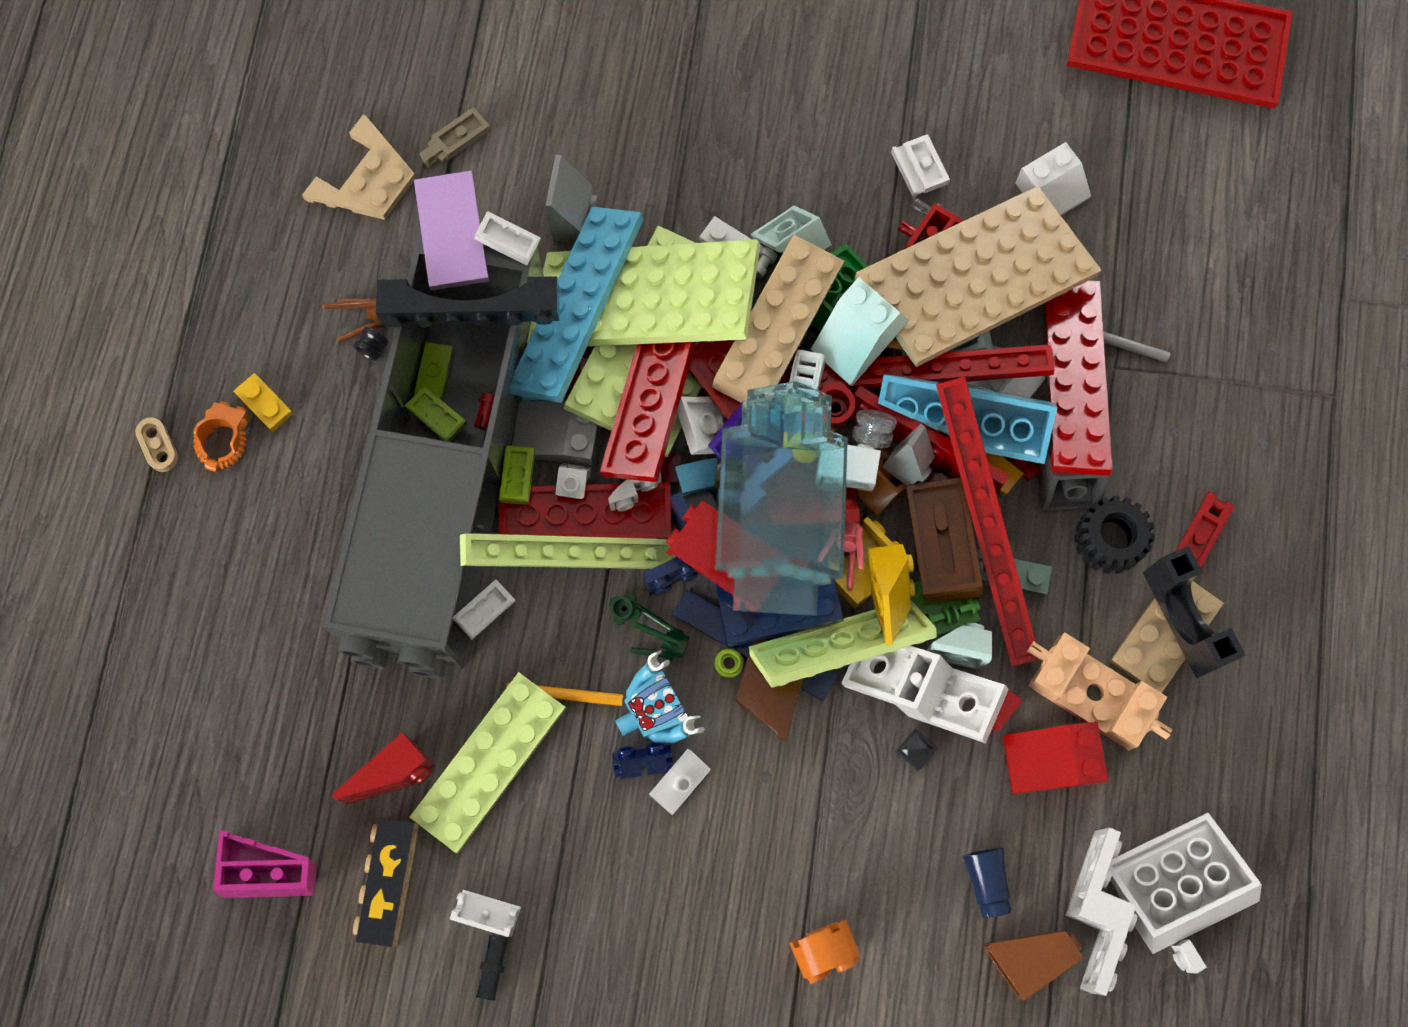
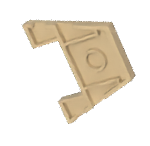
M362 115L349 134L352 139L369 148V152L340 190L316 176L302 196L307 202H320L328 207L350 209L354 213L386 220L412 185L416 176L367 116Z

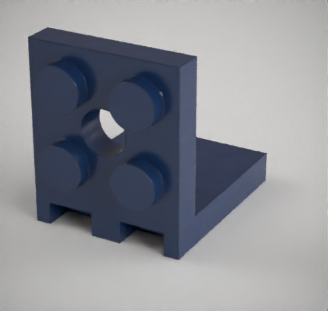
M679 492L670 496L671 512L681 530L686 524V521L682 518L689 507L682 493ZM678 557L643 573L644 585L649 596L654 593L657 596L662 595L672 589L671 585L681 580L683 583H687L698 577V571Z

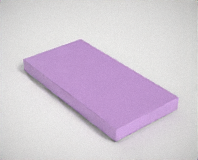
M472 171L415 179L414 185L430 290L488 282L489 277L484 244L474 240V236L480 226V218Z

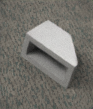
M920 424L894 448L882 466L906 486L913 485L917 481L922 483L932 471L929 465L935 458L926 428Z

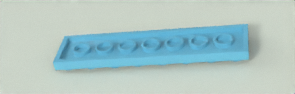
M591 207L558 278L560 288V321H552L551 324L536 325L514 372L510 386V393L512 395L562 403L644 219L641 212Z

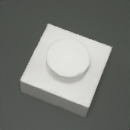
M1182 939L1171 945L1175 952L1173 958L1181 970L1197 974L1207 968L1190 940Z

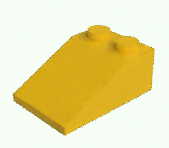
M903 544L868 548L872 600L886 645L893 644L911 609L910 597L915 596L913 579H909V572L914 571L913 559L911 554H906Z

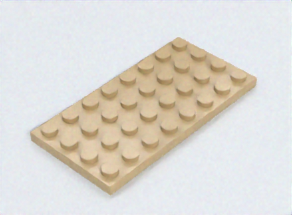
M1037 186L856 272L854 278L856 280L860 277L909 320L895 338L913 364L918 367L1097 277L1102 270L1040 187Z

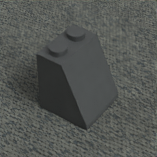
M1049 442L1045 464L1036 462V466H1038L1037 475L1042 511L1089 509L1093 504L1101 500L1110 476L1051 472Z

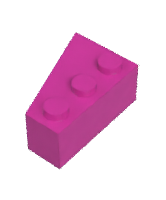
M219 829L213 889L218 895L223 898L315 896L317 865L310 858L280 848L267 846L248 838L245 839Z

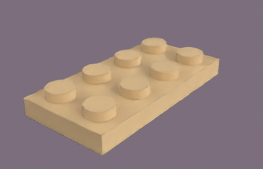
M1192 581L1191 591L1193 600L1202 619L1209 626L1224 603ZM1155 597L1109 662L1137 682L1143 681L1162 693L1186 657Z

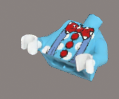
M657 651L648 657V662L635 674L626 691L627 698L624 701L630 713L615 720L623 736L639 728L644 739L649 738L656 743H676L691 734L704 732V727L697 729L694 727V721L701 717L699 715L687 716L663 671L658 672V670L667 667L670 663L669 660L664 661L662 664L657 661V657L662 651Z

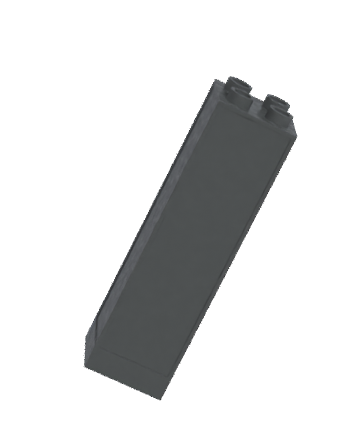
M420 227L407 280L410 287L430 296L450 300H479L508 293L527 283V277H544L538 248H536L529 264L525 265L484 245L489 277L488 282L431 291L428 283ZM493 322L488 326H480L475 323H463L460 326L433 323L429 327L403 324L401 327L395 328L323 628L339 640L337 651L351 656V662L362 666L385 669L388 656L398 657V663L409 666V673L434 679H443L446 666L463 668L469 637L454 622L453 616L479 594L485 566H461L460 535L465 533L492 534L499 503V487H501L506 445L511 446L519 403L521 401L520 396L510 393V386L514 372L528 345L527 339L531 322H522L520 325ZM425 342L449 345L454 348L443 402L467 422V425L451 442L443 441L405 407L415 396L414 391ZM483 393L495 395L488 429L481 430L474 427L480 406L478 399L482 398Z

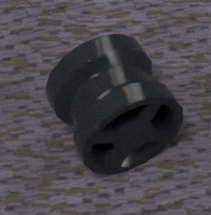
M365 327L362 331L361 339L357 340L353 347L363 356L377 361L380 356L379 351L387 346L388 340L377 331Z

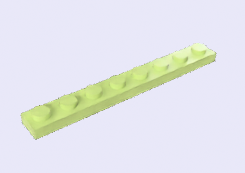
M468 533L460 535L461 566L652 569L676 558V556L673 554L670 556L666 553L670 547L666 544L668 539Z

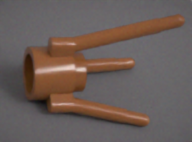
M376 298L340 299L339 303L322 304L323 309L366 308L367 318L374 320L369 324L337 338L339 342L361 334L365 327L373 329L385 326V324H381L376 315Z

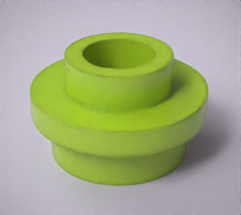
M724 649L715 658V669L725 678L736 677L743 669V657L734 649ZM732 659L735 665L733 668L728 669L724 666V661Z

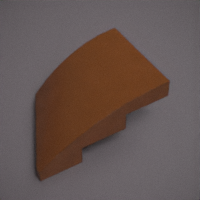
M763 639V640L754 641V642H752V646H753V645H756V644L763 643V642H767V641H770V640H769V639ZM749 652L735 701L745 710L751 711L760 723L765 722L777 733V737L780 740L785 741L804 678L789 682L786 685L771 687L751 659Z

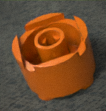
M846 919L841 920L839 923L834 922L806 934L807 937L800 940L797 938L789 943L803 978H807L809 984L826 978V975L831 973L833 968H836L839 973L855 966V963L859 962L858 956L861 955Z

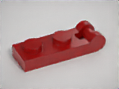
M1210 491L1202 499L1200 507L1175 550L1178 551L1189 546L1200 568L1204 564L1235 506L1228 501L1222 502L1216 498V494ZM1210 508L1218 512L1217 517L1209 513Z

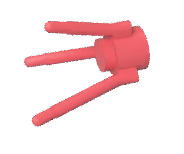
M844 522L840 525L839 529L832 530L831 538L822 551L819 562H824L837 541L842 551L849 552L847 589L851 591L854 581L856 548L859 569H864L863 527L855 522Z

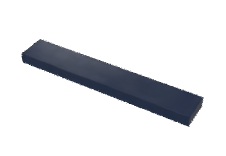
M686 589L672 612V616L724 646L738 651L748 659L749 647L752 646V642L729 647L721 609ZM828 670L812 677H805L801 690L823 702L838 675Z

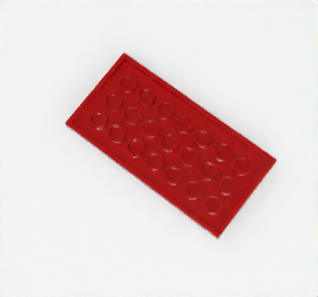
M1079 0L1066 66L1275 109L1279 104L1293 11L1239 0Z

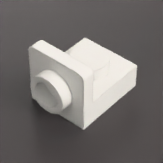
M568 463L560 465L556 495L578 499L584 498L586 482L590 478L591 467Z

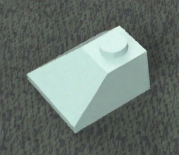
M792 206L751 233L752 239H758L763 245L780 253H784L793 235L823 250L832 245L820 217L797 206Z
M967 623V626L962 625L934 641L926 651L941 655L947 663L981 670L992 658V631L984 630V626L980 624Z

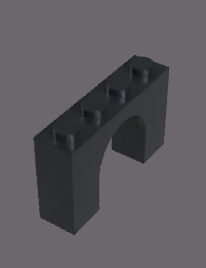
M1187 546L1160 558L1145 570L1143 575L1197 679L1246 655L1232 628L1216 633L1209 628L1198 612L1192 596L1191 583L1193 579L1203 572L1190 547Z

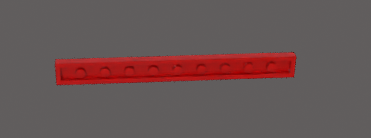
M1052 345L946 352L918 367L913 364L908 355L880 357L874 360L853 386L849 385L825 363L819 391L830 384H841L850 390H857L859 386L865 389H878L882 386L884 374L935 382H946L964 376L966 382L1054 375L1055 371ZM789 364L774 394L778 392L783 396L787 395L793 364ZM800 374V375H799L800 377L811 378V379H813V377H814V376L805 375V374ZM799 385L796 386V388L805 389V390H810V391H811V388H810V387L799 386Z
M964 376L936 384L1011 666L1040 660L1027 652L1033 641L1036 643L966 378Z

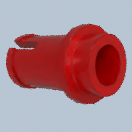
M483 393L482 398L478 399L480 406L474 424L475 428L481 430L488 429L495 395Z

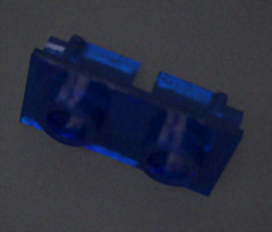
M651 743L647 745V748L635 749L632 746L619 748L617 752L612 753V764H619L613 765L615 777L621 776V779L642 776L641 765H646L648 775L667 773L673 766L672 757H669L672 756L671 745Z

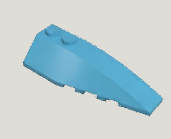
M884 374L878 400L879 404L949 435L936 384L942 382ZM968 387L985 452L1045 464L1057 406L1049 401Z

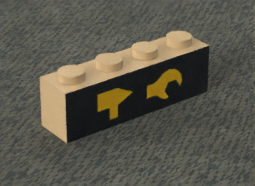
M379 818L378 824L373 825L370 841L374 842L372 855L368 854L365 862V873H368L367 883L362 885L359 894V903L362 904L361 915L356 916L353 926V935H357L355 942L398 947L419 824Z

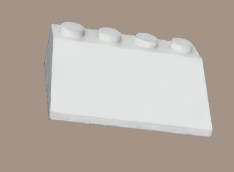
M1209 813L1119 855L1116 859L1113 858L1109 866V870H1112L1111 881L1120 899L1136 905L1134 912L1137 914L1135 928L1153 954L1260 900L1262 884Z

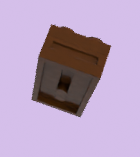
M932 473L920 484L907 485V498L924 605L983 597V585L971 515L961 477L948 479L942 473Z

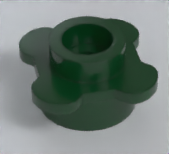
M627 592L625 596L613 597L609 601L610 610L614 616L613 620L616 624L623 625L629 619L637 620L640 617L641 612L635 604V594ZM623 606L627 607L626 611H623Z

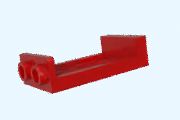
M701 501L697 507L691 505L682 518L686 521V524L681 531L675 528L666 541V544L670 546L666 553L670 556L672 554L745 603L743 607L752 613L756 612L790 563V560L704 501Z

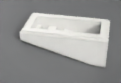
M796 350L784 410L813 414L816 396L825 367V357L823 354ZM800 374H805V375H810V376H814V377H813V379H811V378L800 377L799 375H800ZM799 385V386L810 387V388H811V391H810V390H805V389H799V388H796V386ZM794 396L809 398V401L793 400Z

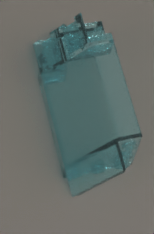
M797 381L749 389L747 401H743L742 425L722 429L716 570L728 573V578L734 579L733 611L817 616L818 584H831V579L843 578L848 438L831 431L832 396Z

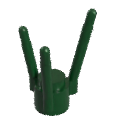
M635 603L637 609L643 615L668 630L664 634L636 621L631 623L633 627L663 640L661 648L666 649V651H662L658 657L673 661L674 656L682 658L690 637L683 635L684 631L673 627L648 609ZM630 648L631 653L648 656L657 651H660L645 648Z

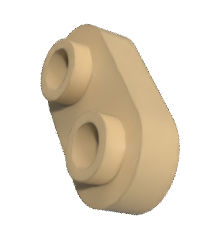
M156 418L143 419L136 427V437L147 463L156 471L167 472L174 468L178 461V454L167 428ZM157 431V435L154 438H150L151 432ZM163 455H168L165 462H160V458Z

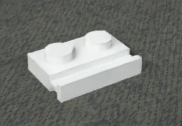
M928 134L903 143L902 146L892 147L891 154L913 198L917 197L920 193L925 194L949 184L950 178Z

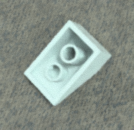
M858 277L839 299L811 350L815 353L823 354L825 363L849 385L853 386L909 320L870 285Z

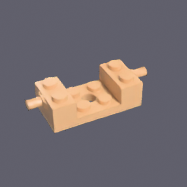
M1065 632L1056 639L1049 651L1035 643V641L1030 645L1027 652L1042 660L1040 667L1028 685L1037 693L1085 723L1098 721L1099 732L1128 751L1137 748L1145 734L1150 730L1165 740L1170 736L1169 733L1173 729L1157 720L1159 711L1167 699V696L1143 681L1134 684L1088 655L1087 653L1090 648ZM1094 685L1100 689L1101 698L1099 701L1089 699L1087 696L1088 686Z

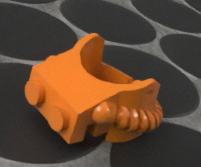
M220 401V403L214 402L212 407L205 411V418L195 426V439L193 440L195 445L193 447L198 459L205 464V469L218 472L220 468L225 469V467L229 468L230 465H235L234 463L238 462L239 458H242V453L245 452L244 448H246L245 443H247L245 430L250 418L245 408L240 406L233 408L230 407V404ZM229 427L234 432L230 442L232 451L228 455L219 458L218 461L211 459L205 451L206 439L214 432V428Z

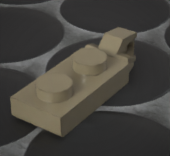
M472 107L431 136L432 140L427 143L428 148L420 152L422 162L427 168H430L439 161L444 163L489 133L491 126L476 108Z

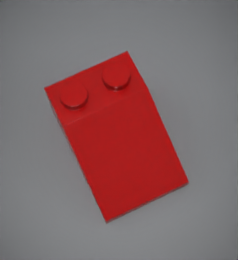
M1098 721L1003 735L1012 795L1099 785L1108 782Z
M401 733L331 796L337 801L351 804L407 788L415 783L420 785L432 775L430 770L435 765L413 739Z

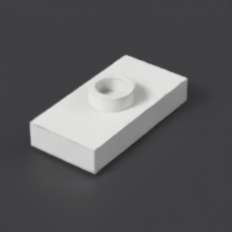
M488 211L474 236V240L525 265L529 264L541 239Z
M494 580L454 615L453 620L473 640L514 604L516 600L497 580Z
M687 749L649 795L673 815L711 769L691 750Z

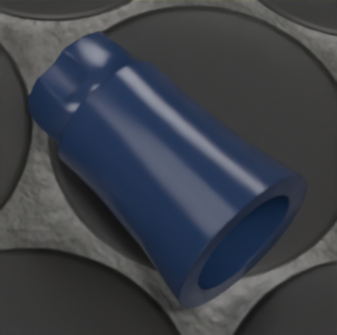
M992 848L962 855L974 887L977 904H980L982 917L991 918L1011 913L1004 848Z

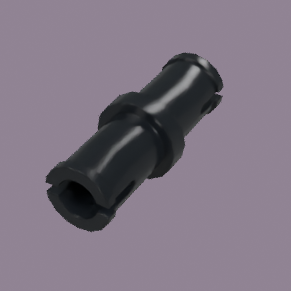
M489 935L484 963L481 962L479 968L482 969L476 998L495 1001L500 973H504L505 969L502 963L509 938Z

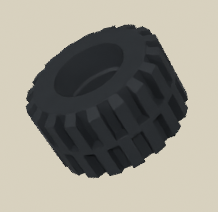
M1113 496L1110 500L1106 497L1093 504L1080 518L1081 521L1075 529L1078 531L1074 536L1075 542L1080 543L1076 549L1079 554L1082 552L1085 554L1082 560L1086 564L1091 561L1093 563L1091 568L1095 570L1102 567L1103 573L1110 574L1114 570L1115 574L1122 573L1125 569H1131L1146 557V554L1152 548L1150 543L1154 541L1155 534L1150 533L1154 529V524L1147 521L1150 517L1147 511L1145 513L1140 511L1142 505L1138 502L1135 505L1130 504L1132 499L1127 497L1120 501V496ZM1112 522L1122 527L1127 535V547L1118 549L1108 545L1101 535V524Z

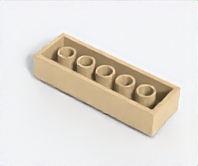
M793 235L750 313L747 339L734 341L714 378L712 388L741 403H749L756 411L763 414L791 363L796 350H798L837 278L844 260Z

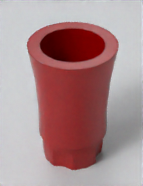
M830 384L818 392L815 408L827 427L839 430L845 427L851 419L855 409V397L846 386ZM833 409L840 410L838 413L831 412Z

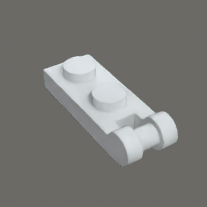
M715 216L699 236L701 243L752 240ZM760 245V259L758 261L756 277L762 279L767 272L766 268L768 265L773 264L778 256L772 249Z

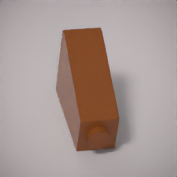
M1066 931L991 942L983 946L1020 1000H1026L1084 958L1079 951L1082 949L1080 942L1072 933L1067 934Z

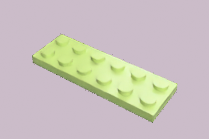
M911 600V609L892 645H886L876 610H871L844 618L843 622L800 631L750 646L749 652L751 659L769 685L776 687L805 677H812L828 670L839 669L851 663L868 660L871 657L887 652H894L907 646L921 644L927 640L937 638L936 627Z
M518 672L411 814L410 818L455 853H459L560 718L566 707Z

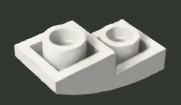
M661 473L658 482L629 479L623 482L608 498L611 511L616 509L618 511H625L632 508L634 503L638 502L636 491L641 489L642 492L656 488L658 486L657 483L661 482Z

